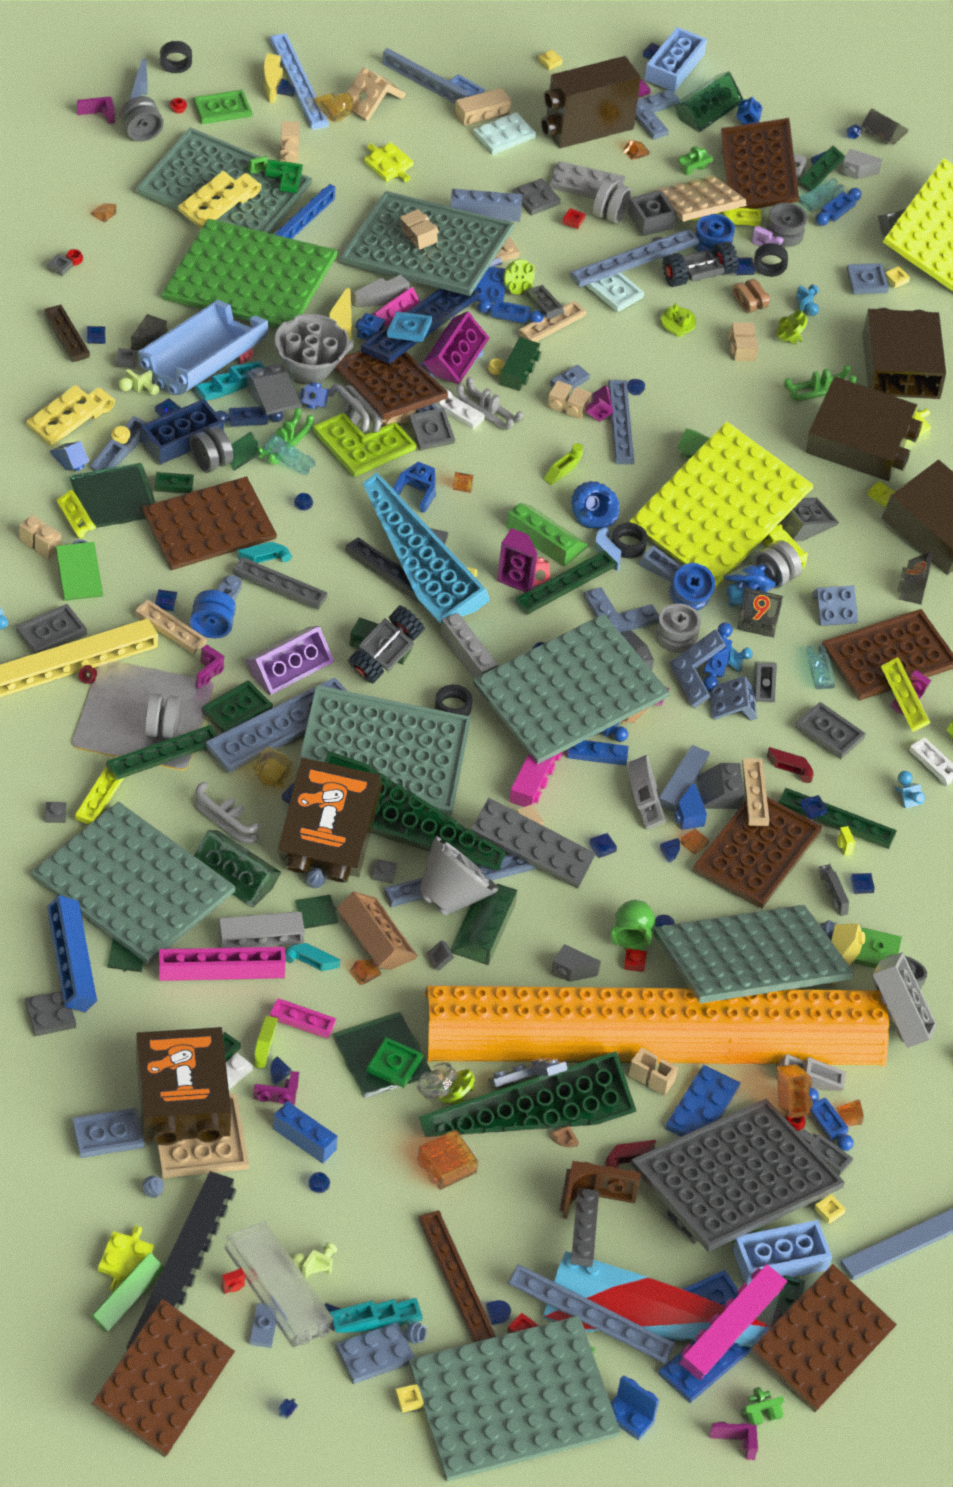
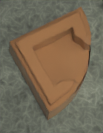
M570 1126L550 1132V1138L560 1146L571 1148L577 1147L579 1144Z

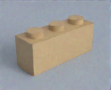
M503 88L456 100L455 114L463 126L510 114L511 99Z

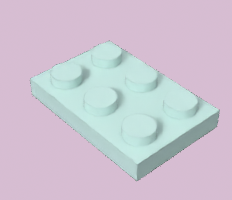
M515 112L475 128L473 134L493 155L535 138L536 132Z
M622 273L585 285L616 312L644 297V292Z

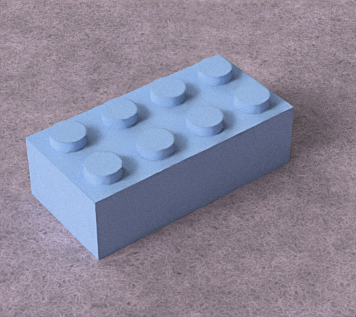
M676 27L647 63L645 80L676 92L705 55L707 39Z
M818 1220L746 1234L736 1238L733 1246L735 1259L746 1284L753 1280L751 1275L758 1267L763 1269L766 1264L783 1278L784 1275L797 1277L826 1271L832 1258Z

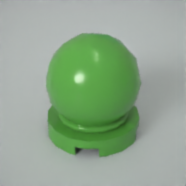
M636 899L624 902L619 906L615 914V925L611 932V940L615 946L618 943L620 946L625 947L624 951L627 948L644 951L645 947L651 945V931L655 925V914L651 907L645 901Z

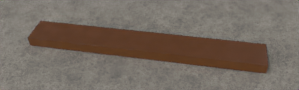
M440 1211L419 1216L420 1225L472 1342L475 1343L496 1337Z

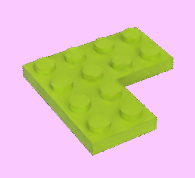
M343 412L313 426V432L354 478L416 450L415 442L396 422L380 428L379 432L373 431L364 435Z

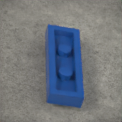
M584 740L568 749V759L626 766L629 746Z

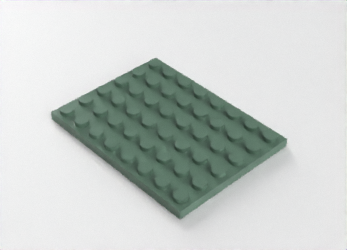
M190 127L138 185L137 193L178 210V206L222 171L226 172L234 180L247 173L261 184L259 193L255 197L249 198L243 204L239 201L216 220L271 233L312 184V178L301 175L298 193L280 191L281 178L265 176L266 171L250 174L248 171L247 163L249 160L259 158L260 156ZM227 186V187H225V189H233V188H234L233 186ZM220 196L212 197L213 200L221 198ZM201 206L199 209H200V210H202V209L205 210V209H207L208 207H206V206Z
M385 191L340 256V263L394 277L401 274L406 280L470 296L513 231L514 223ZM417 209L426 214L429 221L435 224L438 229V242L420 250L402 232L400 221L401 216Z
M605 614L473 679V685L537 765L668 698L670 693Z
M316 685L297 773L301 757L324 762L328 751L368 764L377 772L387 776L391 781L401 785L410 793L417 795L436 807L443 814L452 815L471 717Z
M119 801L31 872L33 879L56 896L61 895L79 901L81 915L148 965L159 956V949H168L235 892L233 884Z
M805 905L654 927L653 935L699 1004L852 980L854 977L853 970Z
M580 1316L409 1359V1366L415 1384H418L424 1401L423 1409L447 1481L620 1436L621 1432Z

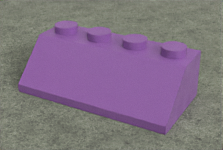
M311 626L246 659L253 678L269 695H272L333 663L334 659L320 626Z

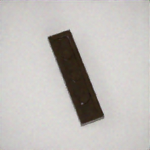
M60 304L44 309L46 318L72 362L90 358L88 348L63 306Z

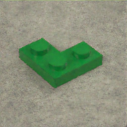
M268 159L265 176L281 178L280 191L298 193L303 164Z

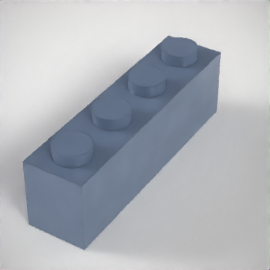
M452 189L450 207L505 221L520 222L522 194Z

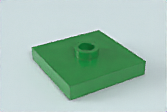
M386 1037L368 1064L366 1072L404 1089L422 1061L423 1054Z

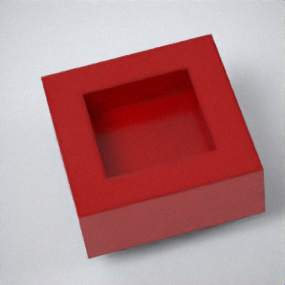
M569 208L563 217L562 224L579 229L585 220L586 214Z
M627 948L624 970L644 972L647 951Z
M242 1268L222 1275L221 1288L224 1294L237 1292L242 1287H245L246 1275Z
M521 1313L508 1326L507 1331L514 1333L539 1325Z

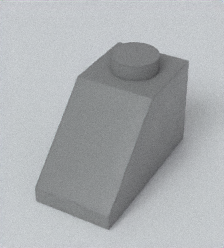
M849 149L843 161L841 174L855 179L877 175L880 172L882 159Z

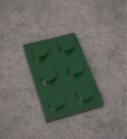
M247 680L202 706L201 712L224 733L272 709L273 704Z

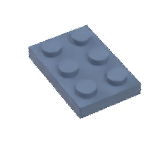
M136 1108L72 1118L80 1158L144 1148V1139Z
M398 1322L336 1343V1349L353 1384L409 1365V1359L415 1358Z

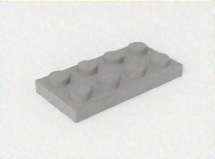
M558 161L549 187L554 190L595 199L602 183L606 179L616 182L617 187H619L621 184H624L625 176Z

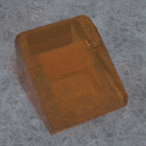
M629 140L624 148V152L631 160H636L650 154V151L639 141Z
M103 203L92 211L91 215L105 223L116 214V204Z
M370 959L355 961L349 971L359 985H364L382 974Z
M860 1100L837 1107L839 1116L847 1126L862 1125L864 1114Z

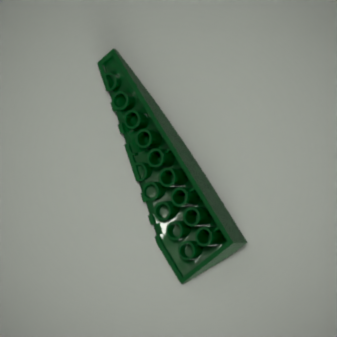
M328 751L325 763L381 775L383 786L371 829L372 834L430 852L433 839L437 836L441 838L440 843H449L475 865L499 872L506 853L505 851L476 835L469 828H465L453 818L448 817L436 807L417 795L410 793L401 785L391 781L387 776L377 772L368 764Z
M617 1051L567 1067L568 1070L557 1074L540 1076L419 1116L424 1136L436 1137L598 1125L637 1112Z

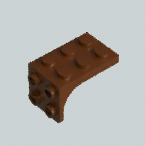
M572 1161L571 1169L567 1168L559 1210L564 1212L563 1219H567L569 1206L576 1199L578 1188L599 1191V1197L635 1204L641 1173L633 1170L617 1169L611 1166L595 1165L589 1162Z

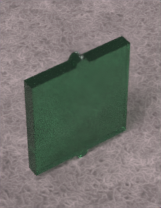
M252 432L231 444L233 461L230 465L234 471L261 454L258 447L259 442L255 439Z
M331 895L295 900L298 912H302L304 929L338 923L335 912L336 906L333 905Z
M113 939L107 968L119 969L123 972H142L144 961Z

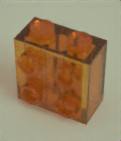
M797 1064L777 1066L778 1107L789 1118L810 1116V1109L813 1107L812 1097L809 1096V1088L812 1086L810 1075Z
M453 1130L419 1146L417 1161L422 1168H425L430 1181L436 1184L439 1190L477 1173L478 1160L457 1130Z

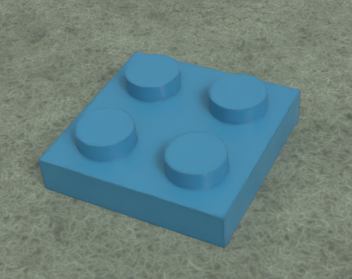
M397 311L388 328L387 337L397 340L423 342L432 323V316Z

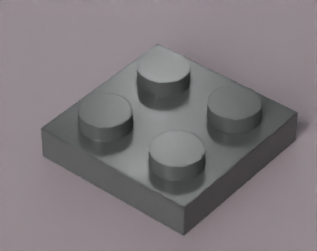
M542 178L512 190V193L522 194V206L531 216L561 203L559 196Z
M444 408L409 415L408 419L419 451L454 444L455 438Z
M62 991L25 998V1004L35 1036L76 1028L73 1010L64 1006Z

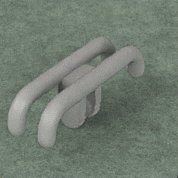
M472 377L466 379V386L469 392L480 400V405L465 395L463 385L459 384L456 391L459 399L485 414L484 418L500 429L509 430L512 428L513 423H518L522 420L523 413L521 411H518L515 416L499 405L500 398L497 394L491 397V390L488 388L483 390L482 393L477 390ZM498 412L507 419L506 423L493 414Z
M334 384L330 387L328 396L333 397L337 391L340 397L347 401L344 413L355 425L362 418L361 431L366 432L369 428V413L374 418L373 431L379 432L381 417L352 385L342 387L340 384Z
M201 782L196 787L195 805L203 815L240 843L251 844L259 839V834L254 833L260 828L258 823L244 826L236 820L244 811L242 805L229 811L235 804L233 798H229L218 806L204 792L208 786L206 782ZM241 833H243V834H251V835H250V836H244V835H242Z

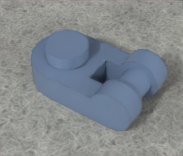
M229 575L222 580L216 590L228 594L235 601L241 591V579L237 576Z

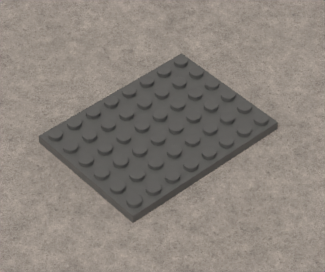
M763 1099L632 1159L630 1164L636 1172L641 1173L640 1177L707 1252L842 1189L845 1183L767 1099Z

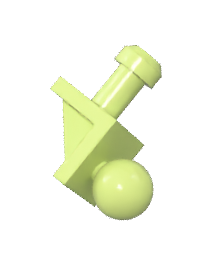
M127 369L126 377L120 379L118 383L122 391H129L132 388L137 393H140L147 388L151 395H156L159 392V386L152 384L151 370L141 375Z
M326 1243L322 1254L313 1249L308 1258L302 1253H296L291 1257V1265L295 1269H302V1278L304 1279L309 1274L320 1271L330 1274L333 1261L330 1256L336 1253L337 1248L333 1243Z

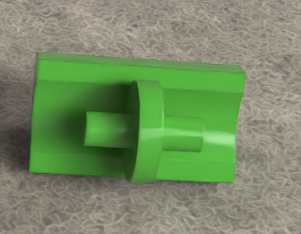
M694 146L691 148V153L678 157V162L682 166V171L688 176L692 174L693 169H705L708 163L713 162V157L708 155L704 148L699 149V147Z
M756 1387L753 1390L754 1395L748 1396L749 1403L756 1401V1404L746 1406L745 1409L740 1410L742 1417L746 1416L750 1425H760L764 1423L761 1412L765 1410L768 1412L770 1421L781 1419L783 1417L781 1405L785 1401L783 1396L765 1401L766 1398L771 1397L770 1391L763 1392L760 1387Z

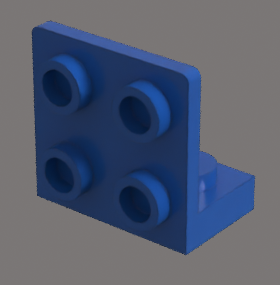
M489 267L474 289L479 292V299L476 301L487 299L491 303H495L496 300L504 301L505 285L503 283V275L506 268Z
M623 1375L620 1378L617 1396L611 1401V1406L618 1426L639 1441L655 1422L659 1399L651 1391H646L639 1386L634 1379Z

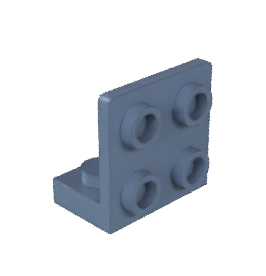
M854 585L822 587L812 591L813 599H818L821 626L858 623Z
M745 675L719 684L710 691L711 710L714 720L741 711L743 715L746 714L750 721L758 718L755 691Z

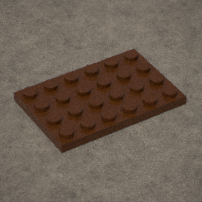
M789 118L721 128L727 186L746 199V206L739 208L757 209L774 206L779 203L800 202Z
M360 350L345 355L333 369L348 385H352L383 420L391 419L392 417L448 399V392L407 352L391 363H387Z
M247 476L142 507V513L171 570L277 538V533Z
M922 609L822 641L821 645L859 701L892 690L881 666L897 657L900 659L909 678L915 670L928 678L953 669V652Z
M768 797V826L748 825L745 800L693 866V872L761 909L815 841L823 827Z
M832 1264L750 1351L816 1412L897 1324Z
M162 1299L91 1405L159 1454L166 1457L235 1351Z

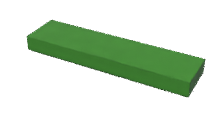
M147 1253L91 1315L92 1319L105 1332H108L161 1274L164 1266L151 1253Z

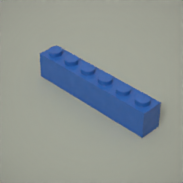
M58 895L47 906L64 1006L85 1013L97 1002V995L80 905L77 900Z

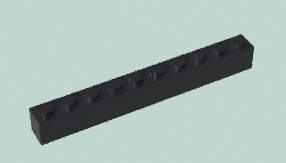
M212 1171L209 1172L127 1344L126 1351L162 1299L177 1310L180 1305L183 1306L188 1295L186 1291L188 1287H193L196 1279L194 1274L196 1270L202 1268L204 1262L203 1255L205 1252H209L212 1245L211 1238L213 1235H217L220 1228L219 1221L221 1217L225 1218L227 1214V1204L229 1200L233 1201L236 1188H234L233 1178Z

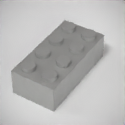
M901 952L880 960L872 979L874 985L879 987L882 993L881 999L883 1004L888 1006L892 1023L896 1024L899 1029L898 1035L900 1040L905 1042L907 1048L930 1040L937 1024L904 953Z

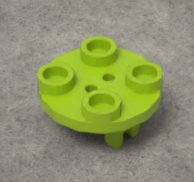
M517 259L508 263L503 275L505 288L510 293L516 295L526 292V289L532 288L534 265L523 259Z
M674 303L673 307L670 306L662 313L660 325L667 331L674 333L675 336L682 337L695 328L697 319L690 310L678 307V304Z
M797 310L788 317H782L778 321L777 338L783 342L790 341L794 345H796L797 340L802 342L803 338L800 333L806 327L808 322L807 316L801 310Z
M469 1069L456 1073L450 1071L445 1075V1081L437 1089L435 1095L442 1103L455 1105L464 1102L462 1097L469 1090L472 1092L475 1088L473 1086L475 1081L473 1073Z

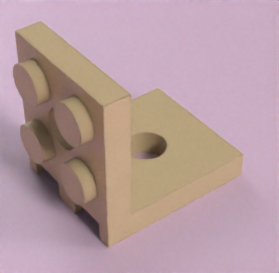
M363 67L341 102L369 121L386 92L401 99L404 98L406 93L384 77ZM366 92V99L361 101V95Z

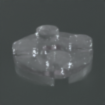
M438 1063L433 1066L435 1070L431 1073L426 1071L420 1077L417 1089L425 1100L437 1096L444 1097L449 1093V1087L458 1077L457 1071L450 1063Z

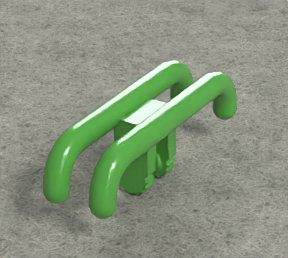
M845 365L841 373L832 376L829 369H824L821 378L819 372L814 371L811 380L791 384V379L786 378L784 380V387L790 391V397L795 401L825 396L829 389V383L832 382L834 376L842 379L846 378L850 373L851 367ZM851 375L849 381L856 383L857 377ZM806 388H812L813 390L810 392L797 394V390H802Z
M296 408L291 421H285L283 427L276 430V436L264 448H256V456L264 458L268 455V462L271 465L280 462L310 431L314 417L308 415L303 428L294 436V428L301 418V409ZM277 445L282 447L276 455L270 453Z

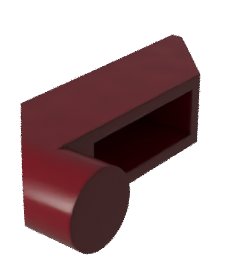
M771 747L768 748L767 757L775 768L801 775L800 779L804 783L812 782L814 772L805 757Z
M656 1140L616 1145L606 1158L605 1166L619 1169L618 1164L631 1163L632 1159L654 1150Z

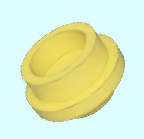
M499 358L492 359L488 364V371L493 375H501L505 365L504 361Z
M125 426L114 428L111 433L112 439L121 444L126 443L130 438L129 429Z

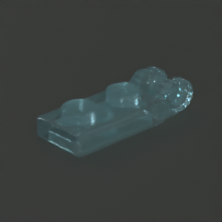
M831 178L825 184L799 197V203L812 212L841 194L844 186L842 184L836 186L837 180Z
M275 433L263 446L264 450L273 453L281 462L303 475H307L310 472L309 468H313L316 465L313 458L305 455Z
M812 645L807 646L808 662L815 689H833L835 687V680L824 645H819V655H815Z

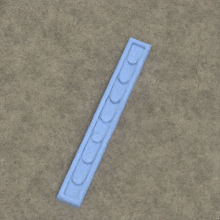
M287 34L270 36L271 45L276 55L281 56L280 64L311 129L328 127L329 122Z

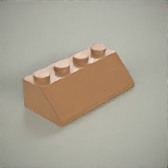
M353 891L337 908L342 914V920L351 927L352 934L361 941L362 948L373 958L372 962L376 967L392 970L418 957L377 898Z

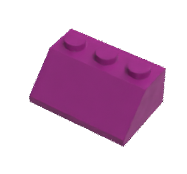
M513 528L509 530L501 542L497 574L498 582L524 593L533 589L538 556L528 534Z

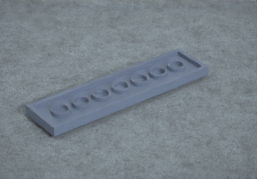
M335 677L319 685L347 691ZM316 687L206 741V748L226 772L230 773L305 735Z

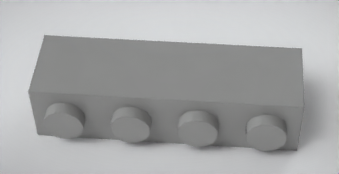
M459 613L442 619L440 635L473 679L498 667L496 661Z
M302 912L219 918L221 948L272 947L304 943L305 931Z

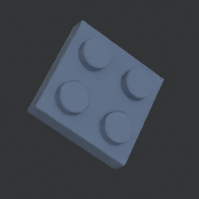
M882 263L847 264L846 270L853 294L888 293L889 286Z

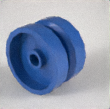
M721 214L702 216L697 221L695 235L699 238V244L694 245L695 249L698 252L709 250L714 254L712 249L715 244L726 241L733 243L734 223L728 217Z
M698 563L683 565L676 572L669 588L673 604L689 605L696 611L703 609L713 594L715 578L711 571Z
M206 590L200 592L194 598L190 617L192 629L206 638L216 639L225 637L232 630L236 603L232 597L221 591Z

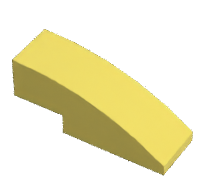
M267 53L264 65V89L269 102L273 103L282 82L283 68H280L281 56Z

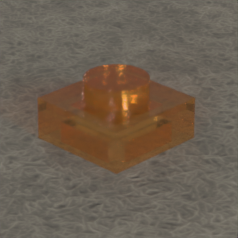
M455 472L453 490L471 493L474 475Z
M694 828L681 838L680 843L695 855L709 844V839Z

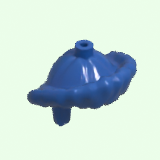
M589 481L583 482L574 489L571 496V505L578 523L587 528L601 529L613 525L618 519L620 503L615 492L605 484Z
M762 564L759 566H744L736 572L723 576L725 580L736 581L740 589H744L747 586L746 592L750 594L754 591L765 593L775 587V582L765 576L764 571L766 568Z

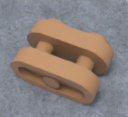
M756 279L747 280L745 284L740 282L733 285V295L746 313L754 312L757 308L764 309L769 306L770 296L763 290L761 284Z

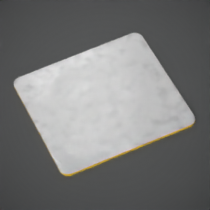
M118 661L99 665L96 681L92 683L72 740V745L77 749L119 757L168 740L162 737V726L156 738L145 736V718L151 693L162 694L164 707L169 696L180 697L179 718L175 737L200 729L205 717L201 712L202 706L209 703L214 684L210 681L207 685L197 689L195 687L196 677ZM192 754L159 766L184 770L189 766Z

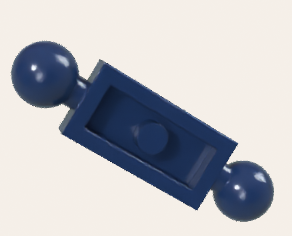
M261 407L229 408V414L221 410L216 412L224 421V424L230 421L231 427L268 425V419L272 422H280L283 418V412L266 415Z

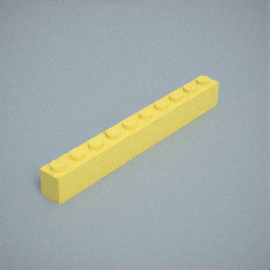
M147 618L1 664L0 697L78 673L85 665H91L94 668L111 661L157 648L158 634Z

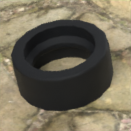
M167 42L160 50V65L170 73L185 72L192 65V49L185 42ZM172 53H180L186 56V58L180 61H171L166 57Z
M776 243L761 245L755 251V269L764 276H779L785 272L788 266L787 250ZM772 255L779 257L781 262L767 264L761 259Z
M622 523L613 530L611 541L621 550V557L637 558L646 550L648 535L645 529L638 524ZM632 536L638 539L640 543L627 545L622 543L619 538Z
M446 685L436 693L435 710L469 716L473 700L471 692L460 685ZM447 698H458L465 705L454 709L445 706L442 701Z

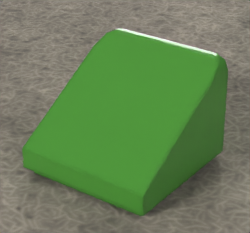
M263 156L250 159L247 163V169L250 174L266 171L268 157Z

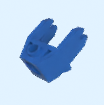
M418 461L400 474L392 489L400 495L404 486L408 485L426 493L420 504V511L425 513L434 497H436L435 468Z

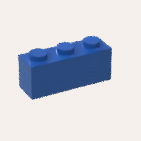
M287 1101L274 1114L273 1129L322 1164L336 1151L338 1136Z

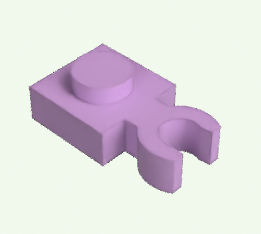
M756 226L753 232L752 243L758 246L767 243L780 245L783 239L781 237H773V232Z

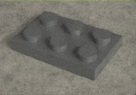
M68 604L16 626V631L34 654L61 646L87 634V628Z
M821 702L816 704L795 725L797 730L840 760L856 747L866 735L865 732Z

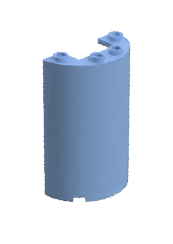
M217 300L138 351L140 356L139 362L146 371H152V379L159 386V389H163L172 395H182L262 342L268 334V321L258 316H253L250 318L251 327H248L233 320L229 304Z

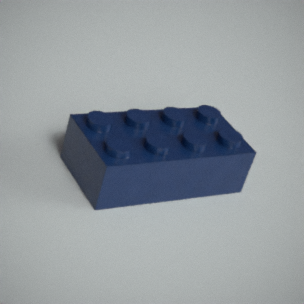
M202 399L141 425L140 442L161 465L191 452L189 445L191 435L204 432L205 429L215 425L221 427L224 431V421L208 402Z

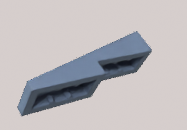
M141 59L130 100L134 97L147 95L146 59Z
M133 416L125 426L130 431L129 440L121 444L111 439L92 463L91 469L100 474L102 473L104 476V473L107 472L109 475L140 443V426L147 422Z
M653 545L638 564L672 582L676 572L682 567Z
M694 745L691 746L659 797L661 807L672 812L677 811L678 802L691 784H694L710 756V752Z

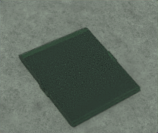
M141 463L114 468L110 467L70 477L75 494L96 528L145 519L142 507L156 503L143 464Z
M401 1012L332 1033L345 1060V1064L349 1072L352 1073L364 1098L399 1087L366 1072L368 1064L386 1037L422 1053ZM424 1055L407 1084L433 1076Z

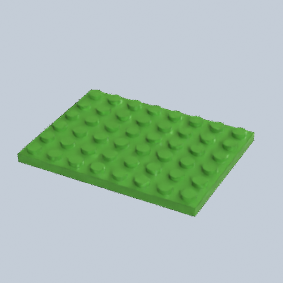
M208 218L161 293V296L164 300L204 309L215 301L220 300L231 306L232 315L235 318L250 321V318L253 316H258L267 320L268 326L279 328L283 322L286 321L287 323L293 320L294 316L303 314L335 260L337 250Z

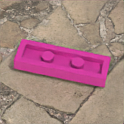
M411 287L371 315L384 319L386 327L391 324L397 311L406 313L420 303V300L413 287Z
M277 998L270 1012V1017L278 1018V1022L327 1039L336 1024V1018L279 998Z

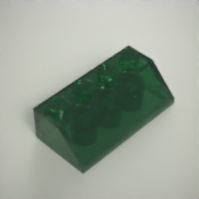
M728 71L714 76L676 102L673 107L680 121L695 131L701 132L736 108L744 99L731 72Z
M207 830L194 854V857L235 886L233 895L251 907H255L273 889L281 874V871L219 830Z
M496 884L499 888L496 893L471 904L450 949L452 954L489 966L516 905L518 890Z

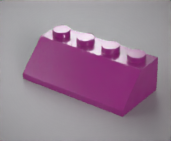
M468 311L452 318L423 363L434 376L459 384L488 342L489 337Z

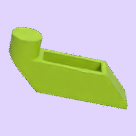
M580 443L573 444L572 450L550 467L543 480L552 486L572 471L582 458L583 445Z
M265 1017L254 1056V1066L257 1068H264L266 1066L278 1018Z

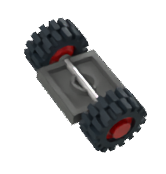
M726 241L713 246L712 252L714 254L706 250L682 256L680 253L667 255L663 258L664 261H662L664 265L662 266L663 274L666 276L665 280L670 287L687 284L688 278L691 281H699L709 277H716L717 275L735 273L738 269L737 265H739L737 261L738 256H736L737 251L734 250L735 246L732 245V242Z
M399 605L388 617L389 621L384 618L360 643L359 648L348 659V663L355 669L354 671L358 672L359 676L369 683H375L384 673L383 669L389 672L413 647V641L425 630L420 619L416 618L415 614H412L410 610H407L402 605Z

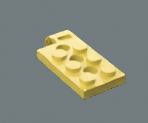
M222 171L178 206V211L202 229L208 218L216 220L239 201L243 204L249 198L255 197L261 189V184L247 173L234 180L226 172ZM227 186L234 187L233 189H225ZM214 196H220V197H221V198L218 199V200H217V199H214V200L212 199V197H214ZM201 206H206V207H208V208L205 209V210H203V209L200 210V209H199Z
M74 385L28 419L26 423L30 429L52 447L90 417L96 419L101 414L109 412L115 404V399L102 388H97L87 395L77 385ZM78 401H86L84 404H77ZM65 411H71L69 415L63 414ZM52 421L58 422L56 425H49Z

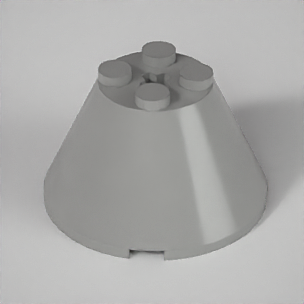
M302 314L294 316L293 320L287 323L285 321L279 326L275 335V346L294 376L295 382L322 384L346 355L349 347V338L346 330L337 325V321L323 315Z
M437 836L433 839L420 892L422 893L421 896L429 903L434 901L441 913L447 916L449 913L452 914L499 890L498 886L490 878H486L481 873L482 870L456 848L447 842L444 844L440 843L441 838Z

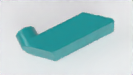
M275 542L238 550L239 560L244 557L256 563L280 558L282 562H288L292 558L287 547Z
M308 943L290 946L285 951V961L288 963H292L294 959H297L320 971L340 967L341 959Z

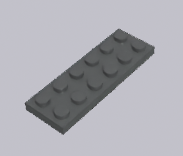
M489 797L471 829L476 835L486 839L495 846L576 888H579L596 855L595 852Z

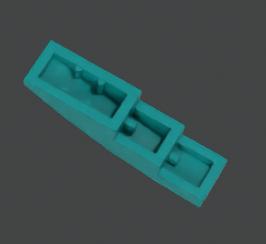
M261 361L232 366L228 373L214 375L211 382L197 384L195 391L201 399L206 401L221 398L248 387L246 372L254 368H264L265 366Z
M417 1298L396 1303L395 1299L378 1304H374L372 1300L330 1312L336 1333L371 1331L398 1322L399 1326L423 1320Z

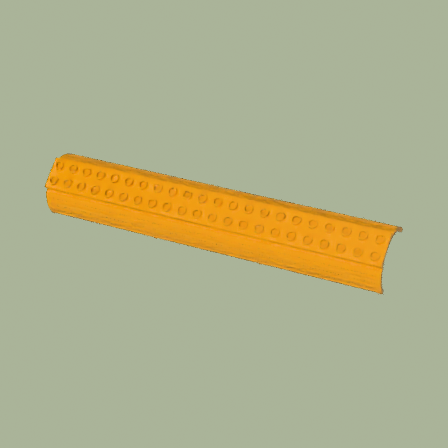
M426 986L424 993L425 997H428L429 1006L427 1062H531L538 1058L558 1059V1061L585 1062L617 1051L620 1063H631L643 1047L658 1056L657 1063L664 1059L669 1063L778 1064L785 1054H788L803 1061L810 1057L828 1065L885 1066L888 1052L889 1018L887 1006L883 1004L881 999L882 993L880 990L788 989L700 1004L689 988Z

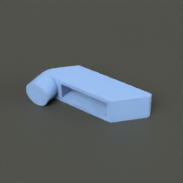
M603 527L597 530L595 550L598 553L605 550L617 562L614 569L619 571L621 550L608 538L610 537L609 530Z

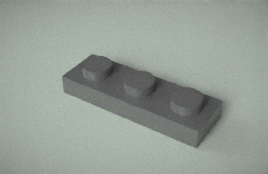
M543 285L526 289L527 297L547 319L564 314L562 305Z

